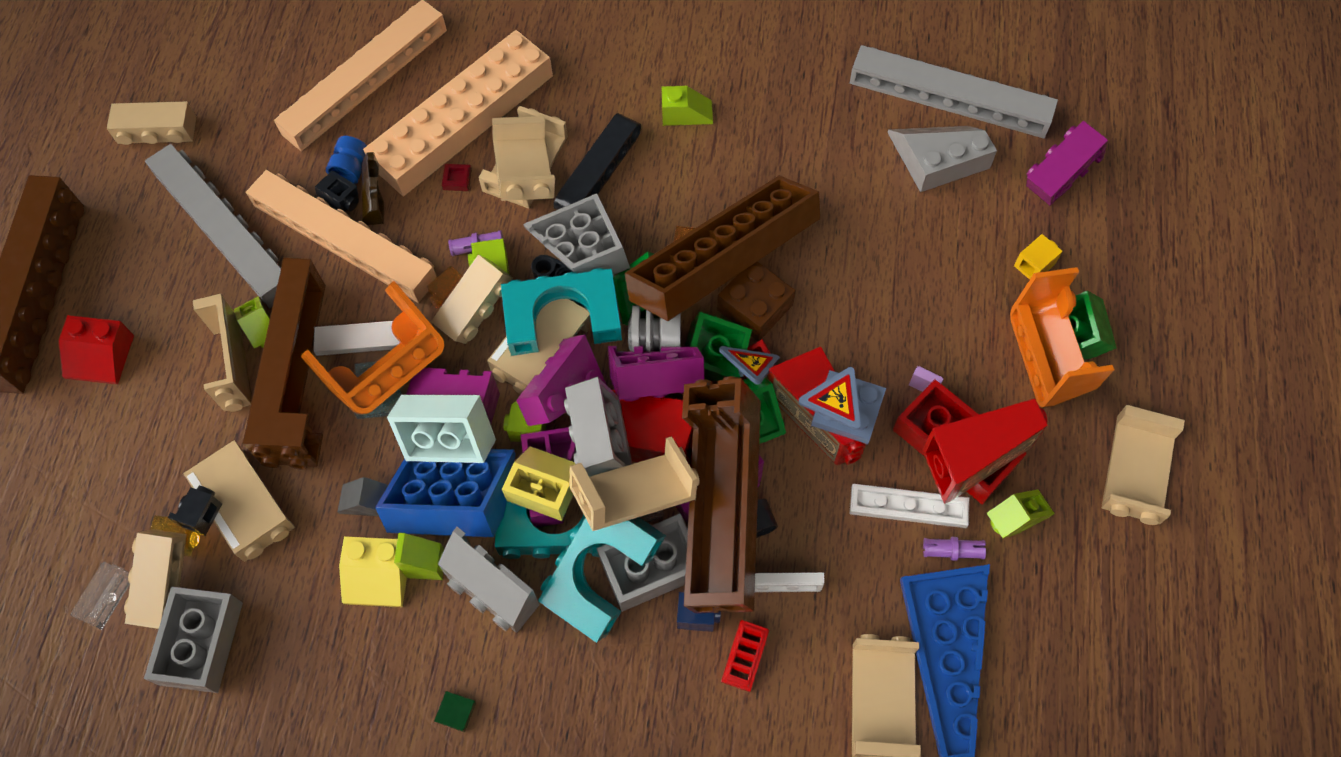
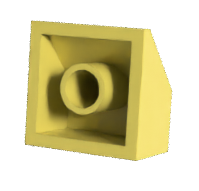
M344 536L339 564L343 604L403 607L407 578L394 563L398 539Z

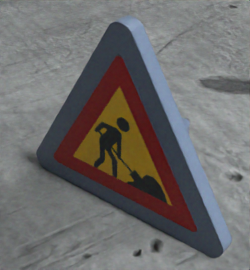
M721 346L719 350L724 357L738 368L740 377L745 375L754 384H760L768 375L769 368L775 366L780 358L775 354Z
M848 367L799 398V404L854 430H858L861 427L855 370L852 367Z

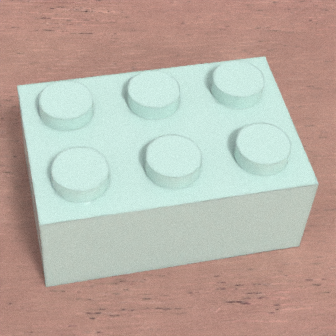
M401 395L387 416L406 461L484 463L496 441L480 395Z

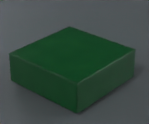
M446 691L434 722L465 733L476 702Z

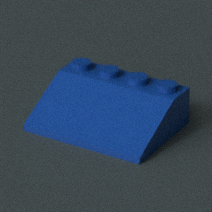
M491 449L484 463L406 461L404 458L375 507L386 532L451 536L453 530L458 527L466 533L465 536L494 537L505 513L507 501L502 488L513 466L516 455L515 450Z

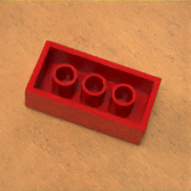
M934 379L897 418L893 431L924 456L922 449L932 428L979 414ZM1024 452L966 492L983 505L1017 468L1027 453Z

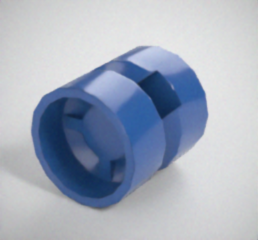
M351 136L339 137L334 147L333 155L327 164L326 173L329 174L333 170L353 184H357L362 174V162L365 157L363 149L367 145Z

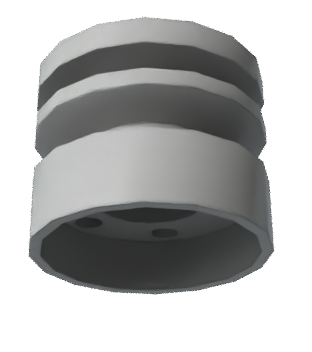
M633 306L628 322V347L630 352H634V346H643L646 352H661V347H681V313L670 321H666L662 318H654L653 313L646 310V318H641L640 306Z

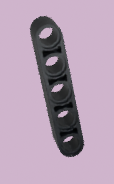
M615 114L557 194L554 201V209L558 210L594 194H599L636 142L642 125L622 114Z

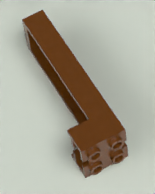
M283 258L242 443L252 452L251 454L255 456L261 465L269 468L289 465L291 468L304 470L307 469V466L317 467L323 434L312 433L313 429L308 424L309 415L300 414L309 366L301 356L307 349L311 353L313 351L315 327L318 326L326 286L311 259Z
M734 376L725 377L723 380H719L718 384H713L712 381L705 379L697 380L691 384H684L682 418L693 428L691 468L696 469L700 484L697 486L696 499L689 501L684 607L694 613H719V611L754 612L761 401L741 378Z

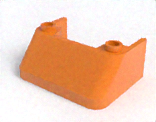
M1078 267L1034 273L1011 308V324L1036 401L1040 407L1055 406L1094 391L1114 371L1113 365L1099 367L1093 361L1084 362L1069 315L1076 306V296L1071 291L1070 285L1079 273Z
M395 281L390 283L384 291L402 310V313L393 320L391 326L393 335L400 343L358 378L349 368L344 366L334 367L327 372L308 349L301 356L327 388L357 414L372 412L437 358L444 349L442 336Z

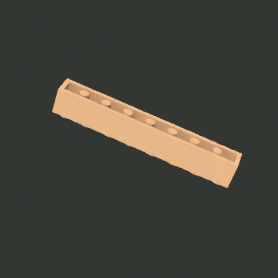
M424 0L412 6L399 19L393 21L383 32L376 35L372 41L358 50L351 58L338 66L329 76L321 80L313 89L301 96L297 102L274 119L281 135L302 152L444 34L447 29L443 14Z
M265 170L246 191V194L256 208L383 283L389 285L395 281L403 292L417 303L421 301L437 281L434 265L424 257L419 259L407 247L393 244L383 233L376 234L364 222H356L350 219L349 215L343 210H335L324 199L312 197L300 185L293 186L281 174L277 173L274 175Z

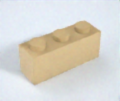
M187 101L111 104L107 130L117 144L192 142L197 116Z
M478 255L431 322L454 341L466 344L476 336L479 325L491 315L494 310V304L499 297H502L501 284L509 283L513 277L491 260Z
M155 529L137 533V537L132 545L134 553L133 567L128 575L130 583L129 597L124 605L126 613L125 624L159 629L171 586L180 587L187 534Z

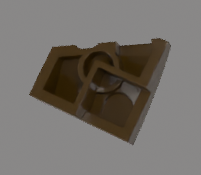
M367 152L362 162V222L366 225L384 224V200L379 190V164L374 152Z

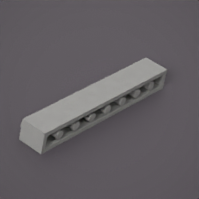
M863 45L860 46L854 62L849 83L1040 138H1045L1058 101V99L1025 91L1021 88L1007 86L996 81H989L970 74H964Z
M169 144L146 159L145 163L156 178L268 308L271 309L281 268L276 264L279 261L270 248L264 250L261 247L264 244L255 231L249 233L246 230L249 228L246 221L240 214L236 217L232 214L235 210L226 198L220 200L217 197L220 195L219 191L211 182L206 184L203 181L206 177L196 165L193 168L189 165L192 161L183 150L178 152L172 144Z

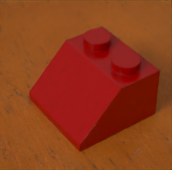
M67 315L59 337L62 376L65 379L118 385L134 338L133 333L121 321Z

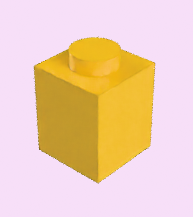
M1041 234L1020 252L1014 267L1030 280L1034 273L1049 271L1057 263L1063 251L1058 248L1054 241Z

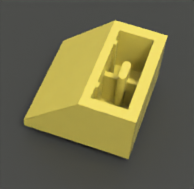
M530 446L513 463L503 485L502 491L506 501L562 521L573 497L569 487L570 466L575 465V462Z

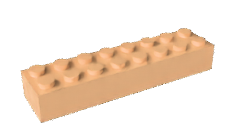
M517 30L513 31L363 149L365 155L367 152L375 153L379 164V175L404 197L491 127L492 118H502L553 77L550 57Z

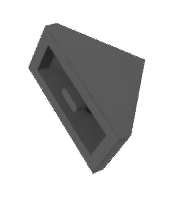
M366 477L343 484L337 512L349 515L379 516L375 507L388 485Z

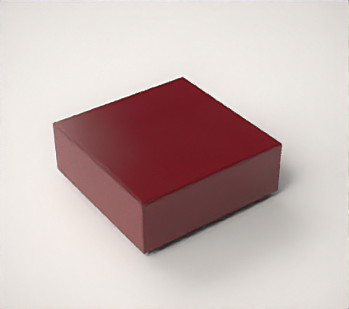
M445 164L442 189L469 191L472 172L471 165Z

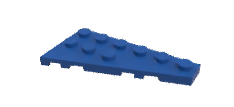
M990 564L904 576L900 579L913 642H919V649L916 655L939 757H975L978 722L977 706L980 697L979 681L983 659L984 619Z

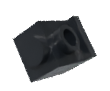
M333 170L315 186L317 197L324 199L335 210L353 211L359 203L357 186Z
M200 485L197 489L190 487L187 495L183 496L180 500L177 513L170 512L168 518L179 527L206 536L222 503L214 497L215 492Z

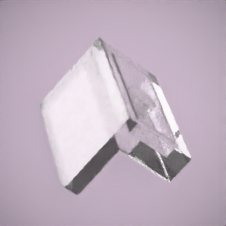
M101 563L70 615L102 630L130 585L128 581L129 572L114 564Z

